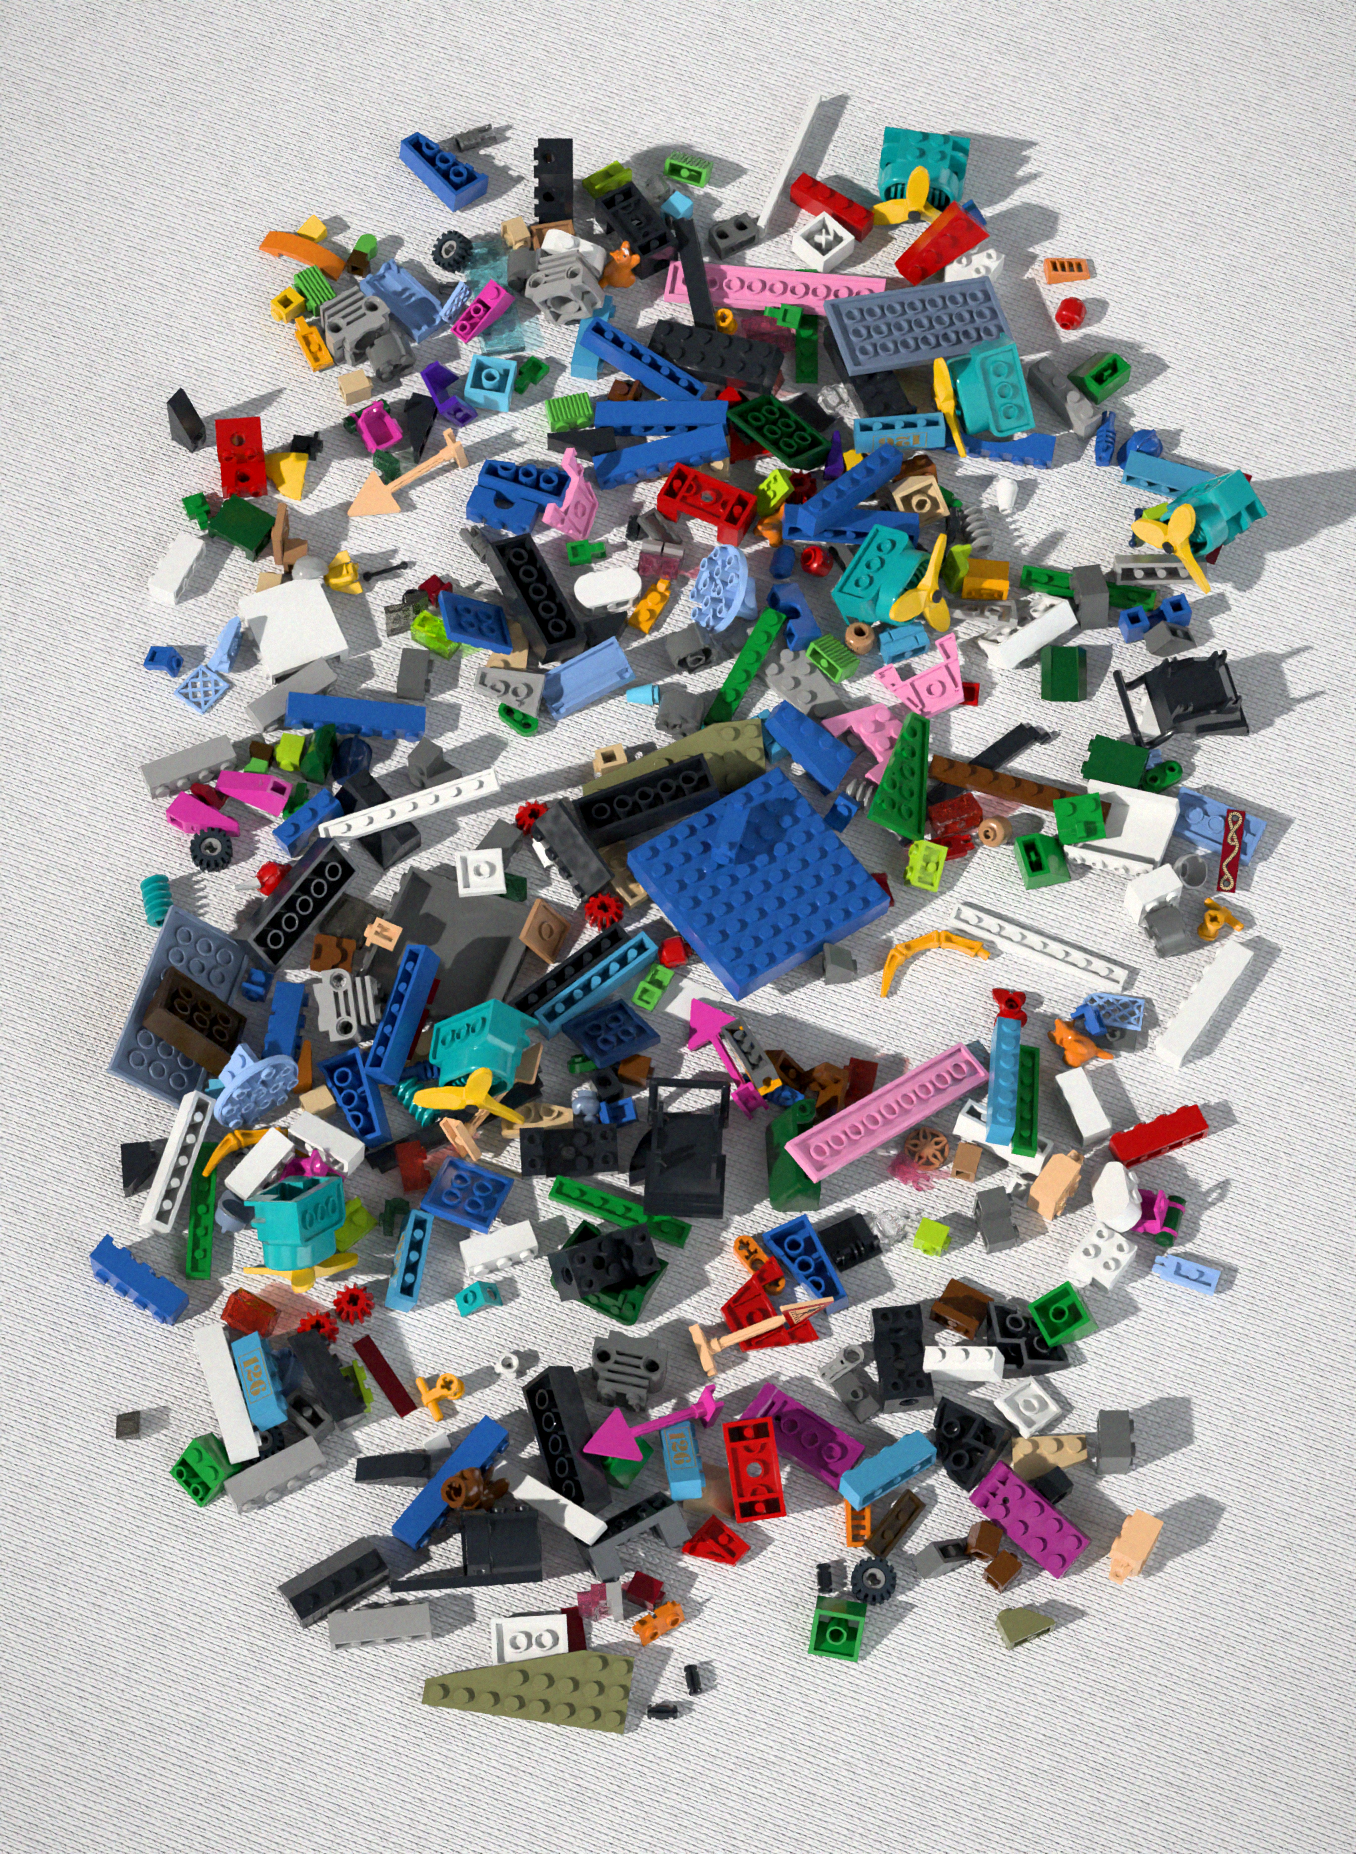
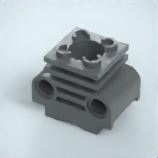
M614 1330L609 1331L608 1339L595 1337L592 1350V1376L598 1382L597 1402H601L606 1407L620 1406L625 1407L630 1412H645L648 1393L655 1394L663 1388L668 1369V1351L658 1349V1339L649 1337L634 1338Z

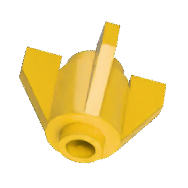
M344 550L338 552L328 565L329 572L323 575L326 586H330L332 590L355 595L363 592L360 581L354 582V580H358L357 570L359 565L358 562L348 563L351 561L348 551Z

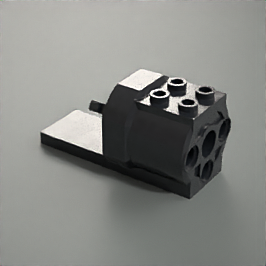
M532 1506L515 1507V1512H507V1507L491 1508L490 1514L485 1509L461 1511L460 1525L446 1524L445 1528L446 1534L461 1533L464 1575L388 1581V1592L397 1593L543 1582L538 1510L532 1511Z

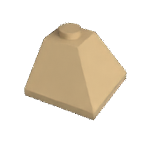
M934 475L910 476L888 486L899 512L919 513V529L950 515Z
M702 1463V1470L699 1473L704 1472L706 1487L701 1488L702 1498L683 1500V1509L732 1519L734 1502L729 1468Z

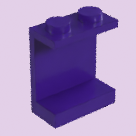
M438 360L429 364L426 369L420 372L440 414L462 428L479 416L475 408L456 395L450 398L446 388L459 379L458 374Z

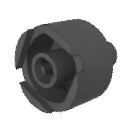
M529 247L512 251L507 260L508 286L513 291L520 293V296L525 297L528 279L533 274L540 272L538 266L542 265L539 262L540 258L547 257L549 254L536 248V251H529Z
M397 332L386 334L374 341L375 345L371 349L369 346L366 348L365 353L376 377L381 379L383 383L391 381L395 375L400 373L408 375L414 371L413 365L416 362V356L404 333H402V336H398Z
M693 622L687 628L678 632H672L666 637V650L678 674L683 675L682 671H688L689 675L701 672L712 665L711 660L714 656L716 659L718 657V652L707 628L700 626L698 622Z
M669 690L662 695L655 720V728L671 735L674 740L678 741L701 729L706 707H704V700L696 694L687 691L684 694H677L678 690Z
M1169 904L1143 917L1146 925L1143 927L1148 940H1154L1156 944L1154 951L1159 959L1166 958L1191 947L1190 936L1184 935L1185 928H1187L1178 909L1175 906L1173 907V904Z

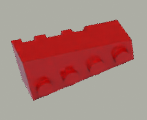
M954 200L894 264L899 273L916 286L990 235L982 223Z

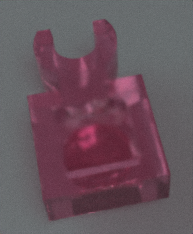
M902 1151L898 1153L886 1169L888 1173L904 1185L909 1180L912 1181L914 1189L922 1192L923 1188L918 1184V1180L920 1178L925 1179L927 1182L931 1180L928 1174L917 1172L920 1165Z

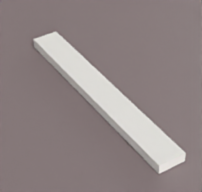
M814 92L757 222L760 238L766 236L822 105V94Z
M493 767L319 824L318 828L321 837L334 838L338 844L502 790L496 769Z
M957 902L947 920V925L1120 994L1130 973L1129 970Z

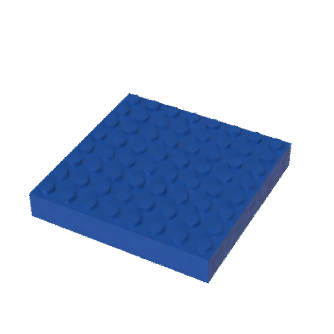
M779 767L628 852L626 868L737 1002L821 953L824 943L834 945L885 915L890 903V897ZM736 801H740L744 804V807L751 808L749 821L734 866L719 864L711 860L712 848L728 802L735 804Z

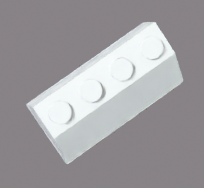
M1043 594L1017 612V628L997 625L976 639L975 643L996 667L1012 670L1025 658L1034 656L1041 647L1053 643L1054 639L1059 635L1068 633L1071 627L1078 622L1067 599Z

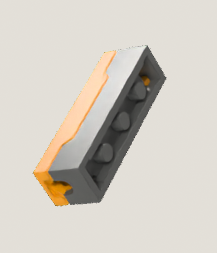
M742 1017L721 1027V1031L730 1049L761 1096L772 1092L775 1088L782 1085L772 1062Z

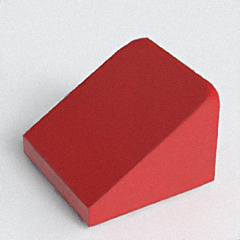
M962 682L965 701L959 704L978 706L980 683Z

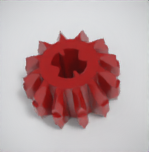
M792 469V475L788 479L795 490L786 498V503L793 502L794 505L804 504L817 494V481L815 478H811L810 472L803 474V471L800 470L799 473H796Z
M536 799L534 804L526 801L525 807L519 806L518 813L515 815V821L517 822V829L522 831L524 837L531 834L532 830L530 828L534 821L550 809L547 808L546 802L539 805Z
M599 892L597 898L591 896L589 903H586L585 919L589 921L591 928L598 926V931L600 932L603 928L607 929L615 922L619 924V921L624 918V913L622 912L624 906L622 903H619L618 896L611 898L610 892L606 896H602Z
M355 1282L353 1288L350 1289L345 1284V1292L339 1290L336 1292L337 1298L333 1300V1306L336 1307L334 1311L336 1316L341 1315L340 1318L343 1323L350 1319V1324L353 1326L355 1320H359L363 1324L364 1317L371 1318L372 1312L370 1310L375 1308V1303L372 1301L374 1299L373 1294L367 1293L366 1286L358 1289V1284Z
M317 1309L316 1315L313 1316L312 1313L308 1312L307 1319H300L301 1326L297 1328L298 1334L320 1328L319 1335L324 1332L329 1342H337V1337L335 1336L339 1334V1327L336 1326L337 1320L336 1318H330L328 1311L321 1315V1311Z

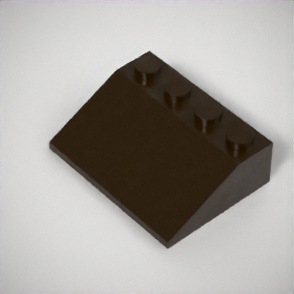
M171 965L145 1012L142 1025L150 1032L164 1039L169 1045L184 1053L186 1057L200 1064L206 1071L219 1078L224 1067L229 1063L231 1056L241 1043L247 1018Z

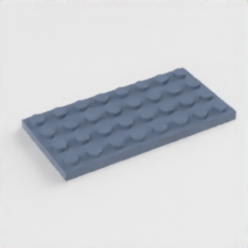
M989 276L824 300L823 304L849 376L932 364L939 357L947 361L951 358L968 354L973 347L982 344L984 340L990 342L1000 339L999 333L1002 332L1014 341Z
M175 905L169 907L106 1072L177 1109L180 1108L185 1094L195 1090L200 1092L207 1074L204 1067L186 1057L184 1053L169 1045L155 1033L150 1032L142 1025L152 998L171 965L232 1007L250 959L232 939L233 936Z

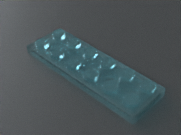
M502 239L471 244L473 245V250L470 251L473 252V256H469L471 261L470 263L466 262L465 265L467 267L463 268L466 285L473 292L469 297L470 304H472L491 279L514 296L513 288L509 287L507 283V261ZM515 300L502 316L477 335L482 356L491 357L525 351V342Z

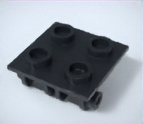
M806 392L791 404L784 402L787 407L819 433L836 421L829 412Z
M861 1212L818 1232L840 1273L883 1254L879 1246L880 1239L878 1235H873Z

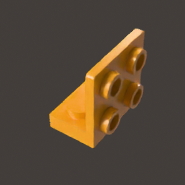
M968 558L969 570L962 583L961 598L1007 600L1009 562Z

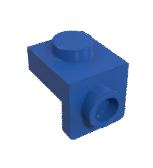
M632 1097L611 1104L605 1101L600 1103L602 1110L599 1111V1115L603 1124L616 1123V1129L639 1122L635 1101Z

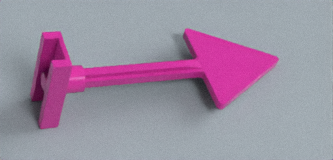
M693 998L691 1000L688 1049L692 1052L707 1042H712L738 1088L731 1093V1096L747 1118L751 1120L753 1119L751 1112L761 1106L765 1110H768L770 1107L752 1082L746 1084L720 1038V1034H722L721 1027L736 1018Z
M711 1384L705 1386L697 1403L692 1404L691 1407L632 1428L628 1427L620 1409L615 1408L586 1444L583 1451L642 1461L643 1456L634 1438L692 1418H699L704 1429L713 1427L725 1404L723 1401L715 1402L712 1395L716 1386Z

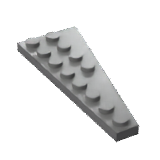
M768 603L758 611L757 618L753 621L748 620L722 643V648L736 660L765 607H769ZM784 623L756 677L779 697L789 702L818 725L825 719L849 713L816 665L805 656V650L790 651L783 637V632L787 626ZM849 729L837 737L839 741L857 754L856 758L867 749Z

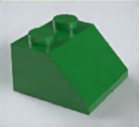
M1069 1280L1027 1305L1049 1347L1078 1341L1099 1328L1078 1288Z
M818 1595L808 1654L858 1663L867 1604Z

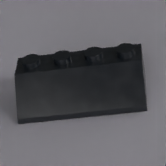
M366 768L347 779L334 796L340 802L345 814L344 816L392 801L390 796ZM411 821L357 838L383 871L421 847V833Z
M561 800L534 821L530 828L533 838L536 842H540L543 845L546 856L550 861L556 863L559 868V874L564 880H568L574 895L578 899L586 903L591 896L595 897L599 892L601 893L607 889L615 877L614 873Z
M315 1328L287 1338L340 1431L342 1432L366 1418L364 1410L368 1407L361 1395L355 1397L351 1389L355 1385L348 1374L343 1376L339 1368L343 1365L337 1354L335 1353L331 1356L327 1349L331 1344L324 1332L319 1335Z
M363 1536L278 1586L277 1589L302 1629H305L327 1616V1614L341 1608L390 1578L389 1568L377 1549Z

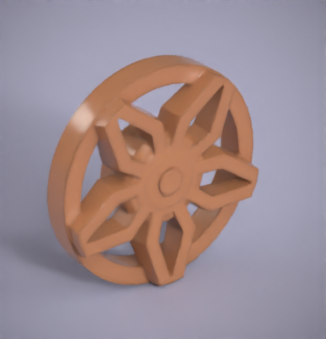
M922 1127L910 1133L906 1138L904 1156L912 1167L921 1171H933L940 1168L947 1160L949 1145L947 1139L939 1131ZM926 1134L928 1139L924 1140L922 1135ZM930 1134H932V1135H934V1136H936V1137H938V1138H934V1139L931 1141V1135H930ZM919 1135L918 1140H911L915 1136ZM936 1142H942L940 1145L935 1146ZM908 1144H916L917 1147L914 1148ZM944 1147L945 1153L942 1158L939 1151ZM908 1150L916 1153L914 1160L910 1157ZM918 1157H920L922 1160L917 1163ZM927 1160H929L930 1162L934 1163V1165H929V1166H926V1165H923V1164H924Z

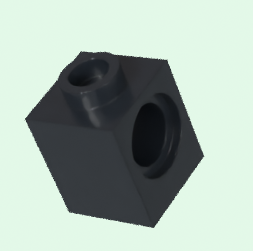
M610 1066L602 1069L598 1068L590 1074L589 1088L591 1091L597 1092V1100L600 1103L605 1101L611 1104L624 1098V1087ZM608 1083L610 1084V1086L607 1088H603L600 1086V1084Z
M1059 1466L1048 1472L1034 1484V1488L1053 1505H1056L1071 1494L1074 1486Z

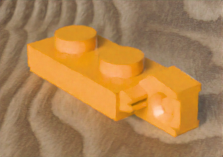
M303 316L295 318L297 331L294 334L313 373L332 366L333 359L316 326H308Z
M663 574L657 585L653 583L648 588L628 620L629 626L649 634L669 602L671 591L668 590L671 586L670 577Z

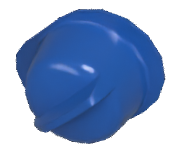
M1140 429L1134 432L1117 452L1116 460L1118 466L1124 471L1130 450L1144 452L1146 455L1158 458L1163 451V445L1156 435V430Z

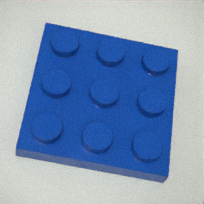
M443 590L440 591L438 602L447 639L456 643H465L475 648L491 650L494 653L510 655L513 646L502 606Z
M447 1155L420 1204V1210L487 1235L513 1188L515 1179Z

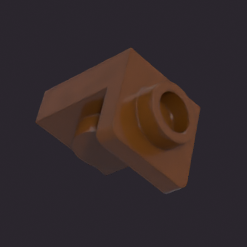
M615 379L607 400L614 402L640 401L643 392L640 389V380L636 379L632 385Z

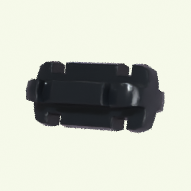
M443 281L439 283V294L446 292V295H452L458 286V282H446V284H443Z
M631 514L629 516L631 520L628 521L626 530L628 533L625 535L628 541L638 540L641 528L637 522L640 516L638 514Z
M827 1563L817 1564L816 1569H819L816 1572L817 1586H820L818 1593L822 1595L830 1594L833 1591L830 1588L832 1586L831 1571H829L831 1566Z
M696 1664L684 1667L690 1696L702 1694V1688H700L701 1681L699 1672L696 1671L698 1668Z
M649 1704L647 1706V1718L655 1717V1719L669 1720V1717H673V1720L678 1717V1707L673 1704V1707H669V1704H655V1706Z

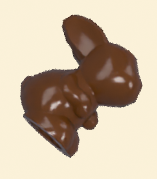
M492 1465L487 1469L483 1478L479 1468L469 1467L460 1470L454 1476L446 1479L441 1487V1498L450 1507L455 1509H461L462 1507L465 1510L485 1509L488 1513L493 1508L495 1501L503 1497L508 1491L510 1481L504 1477L490 1485L494 1473Z

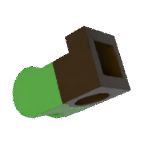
M364 234L358 239L347 260L348 273L362 278H366L368 274H371L370 261L378 253L375 236Z
M252 740L249 747L250 758L252 759L244 768V772L268 775L274 761V746Z

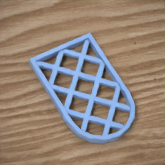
M1093 993L1084 998L1082 1005L1089 1003L1088 1000L1094 998L1097 1002L1092 1005L1097 1006L1100 1004L1104 1008V1010L1100 1011L1101 1016L1106 1012L1112 1016L1107 1020L1102 1016L1105 1025L1141 1031L1145 999L1108 993ZM1110 1000L1113 1005L1107 1007L1103 1002ZM1124 1002L1130 1006L1125 1010L1120 1006ZM1141 1005V1012L1136 1007ZM1115 1007L1121 1011L1116 1015L1111 1011ZM1134 1010L1137 1015L1131 1017L1127 1012ZM1123 1014L1128 1018L1124 1022L1118 1018ZM1140 1017L1139 1025H1138L1137 1022L1135 1021V1019H1137V1018Z

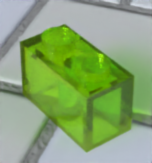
M424 609L410 625L411 640L448 661L462 645L461 642L456 643L447 639L443 620Z

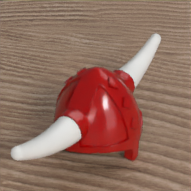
M267 861L261 866L253 879L232 885L231 888L233 890L257 889L262 894L269 896L297 862L284 865L275 861Z

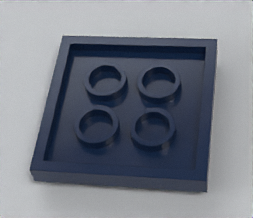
M622 998L562 1024V1032L599 1069L661 1043L660 1035Z

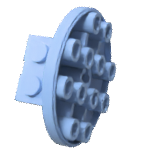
M729 544L717 546L707 558H703L701 561L700 571L695 586L690 592L689 599L693 602L701 603L702 608L694 607L691 612V619L698 622L700 626L707 628L709 634H717L723 631L735 616L752 621L758 617L757 601L755 599V578L748 577L747 561L740 548Z
M247 1043L239 1044L231 1056V1060L219 1075V1079L226 1088L216 1101L214 1107L215 1118L222 1126L230 1127L233 1130L245 1124L249 1126L256 1124L260 1117L268 1113L276 1105L280 1106L287 1101V1094L299 1082L297 1079L298 1065L287 1055H275L260 1061Z

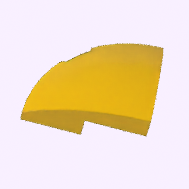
M280 452L265 455L268 480L272 479L277 485L276 490L291 499L301 501L305 484L304 477L309 459L308 454Z

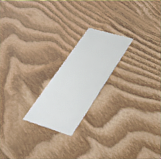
M653 963L615 991L632 998L641 980L644 981ZM675 973L655 1009L690 1025L691 1000L693 998L716 1008L723 995Z

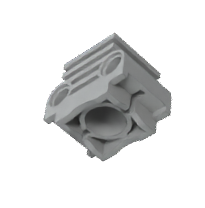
M578 249L540 258L539 262L542 264L538 266L540 272L530 276L527 281L524 296L526 298L530 297L544 313V319L546 321L550 320L554 326L564 324L572 319L592 317L593 310L603 308L605 292L596 280L599 278V274Z
M357 285L351 289H346L339 296L332 300H327L320 306L322 332L326 334L327 349L337 367L346 361L351 367L357 365L366 357L365 351L368 346L371 349L375 345L374 341L392 333L389 330L388 314L391 313L390 309L377 296L364 298V294L362 291L359 292Z
M337 968L321 971L322 983L313 984L314 995L319 1004V1032L326 1033V1035L330 1036V1042H338V1046L360 1042L365 1036V1027L369 1029H375V1026L379 1027L385 1007L381 1008L380 997H383L382 984L378 983V980L371 976H365L364 980L344 969ZM346 978L345 985L340 987L341 981ZM352 1025L351 1033L347 1034V1028Z

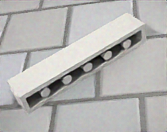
M1231 939L1228 940L1225 946L1223 944L1219 946L1215 953L1217 958L1213 963L1208 962L1203 971L1204 977L1202 980L1197 979L1191 988V992H1193L1189 998L1184 997L1179 1006L1180 1012L1178 1015L1173 1014L1166 1025L1169 1027L1165 1033L1161 1032L1154 1043L1157 1045L1155 1055L1180 1068L1251 964L1254 952Z
M197 1090L184 1095L139 1220V1227L158 1236L171 1231L213 1113L216 1099Z
M221 1322L192 1330L230 1464L259 1457L258 1446H262L259 1432H253L252 1426L255 1424L251 1420L249 1411L247 1412L244 1391H241L239 1386L242 1383L239 1372L235 1371L233 1366L236 1365L233 1350L229 1351L227 1346L231 1344L228 1330L223 1331Z

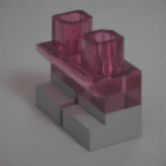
M643 538L637 571L643 576L654 574L659 575L663 580L677 579L683 566L685 546L665 543L662 555L663 542Z
M621 1582L591 1584V1591L577 1592L579 1617L593 1616L595 1623L599 1621L601 1615L613 1614L614 1622L624 1621Z

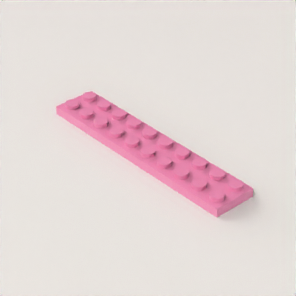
M670 260L664 302L690 304L681 261ZM704 263L713 306L765 310V306L780 310L781 303L804 308L803 314L827 316L823 307L824 300L884 292L886 290V279Z
M960 1042L788 1141L784 1148L811 1180L817 1183L989 1081V1073L966 1046Z

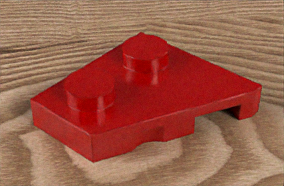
M713 1514L685 1544L681 1551L686 1555L735 1567L751 1547Z

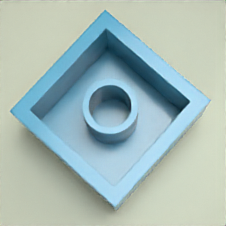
M473 354L464 390L465 402L473 407L508 412L515 387L514 382L517 378V361Z

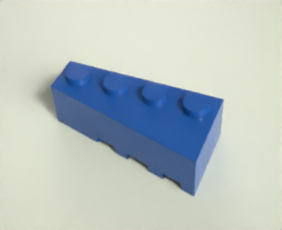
M418 131L401 141L399 159L453 213L487 194L489 176L474 171L473 166L468 163L463 164L451 152H444L440 149V145Z
M486 459L478 475V486L496 491L497 499L515 504L517 498L539 504V512L545 513L548 503H556L559 508L563 506L571 477L566 471L558 470L559 467L549 466V469L536 468V465L533 464L516 466L515 462Z
M783 700L772 709L763 724L776 741L790 752L796 764L799 763L807 772L806 776L820 787L819 791L824 797L837 789L857 756L854 751L786 700Z
M276 982L272 1001V1012H274V1015H269L268 1033L265 1034V1048L262 1050L261 1060L275 1055H287L298 1064L299 1057H296L297 1050H301L303 1037L299 1036L300 1029H305L306 1015L303 1014L304 1007L308 1008L310 994L306 993L305 984Z
M356 1047L318 1062L316 1065L322 1071L327 1085L332 1089L337 1098L336 1101L345 1112L355 1135L365 1146L372 1149L393 1141L379 1086L364 1072L369 1052Z
M806 1214L762 1234L765 1246L813 1300L833 1297L834 1302L822 1309L827 1316L849 1306L848 1296Z
M106 1234L89 1255L94 1274L93 1277L103 1285L107 1283L113 1287L114 1292L120 1297L125 1298L127 1296L133 1300V1304L142 1311L146 1309L151 1312L153 1318L159 1323L164 1324L166 1322L173 1326L189 1305L188 1295L164 1276L157 1278L155 1271L145 1262L137 1263L136 1259L131 1255V1251L125 1247L120 1250L112 1243L114 1238Z

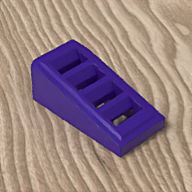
M834 431L830 440L832 447L825 462L823 480H836L842 475L844 470L839 431Z

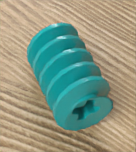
M163 874L150 876L140 884L147 923L156 928H162L169 907L174 905L173 900H171L172 894L169 891L170 884L167 883L169 879Z
M415 1076L411 1079H405L396 1085L392 1090V1095L397 1097L398 1102L403 1103V1107L409 1110L410 1115L414 1116L416 1121L422 1123L421 1126L425 1128L438 1120L441 1109L425 1108L413 1102L414 1094L424 1089L423 1083L415 1085L418 1082V1078Z

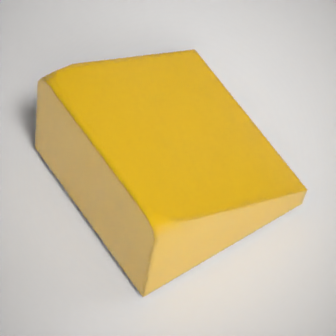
M312 215L297 231L299 237L317 244L327 237V228L315 215Z

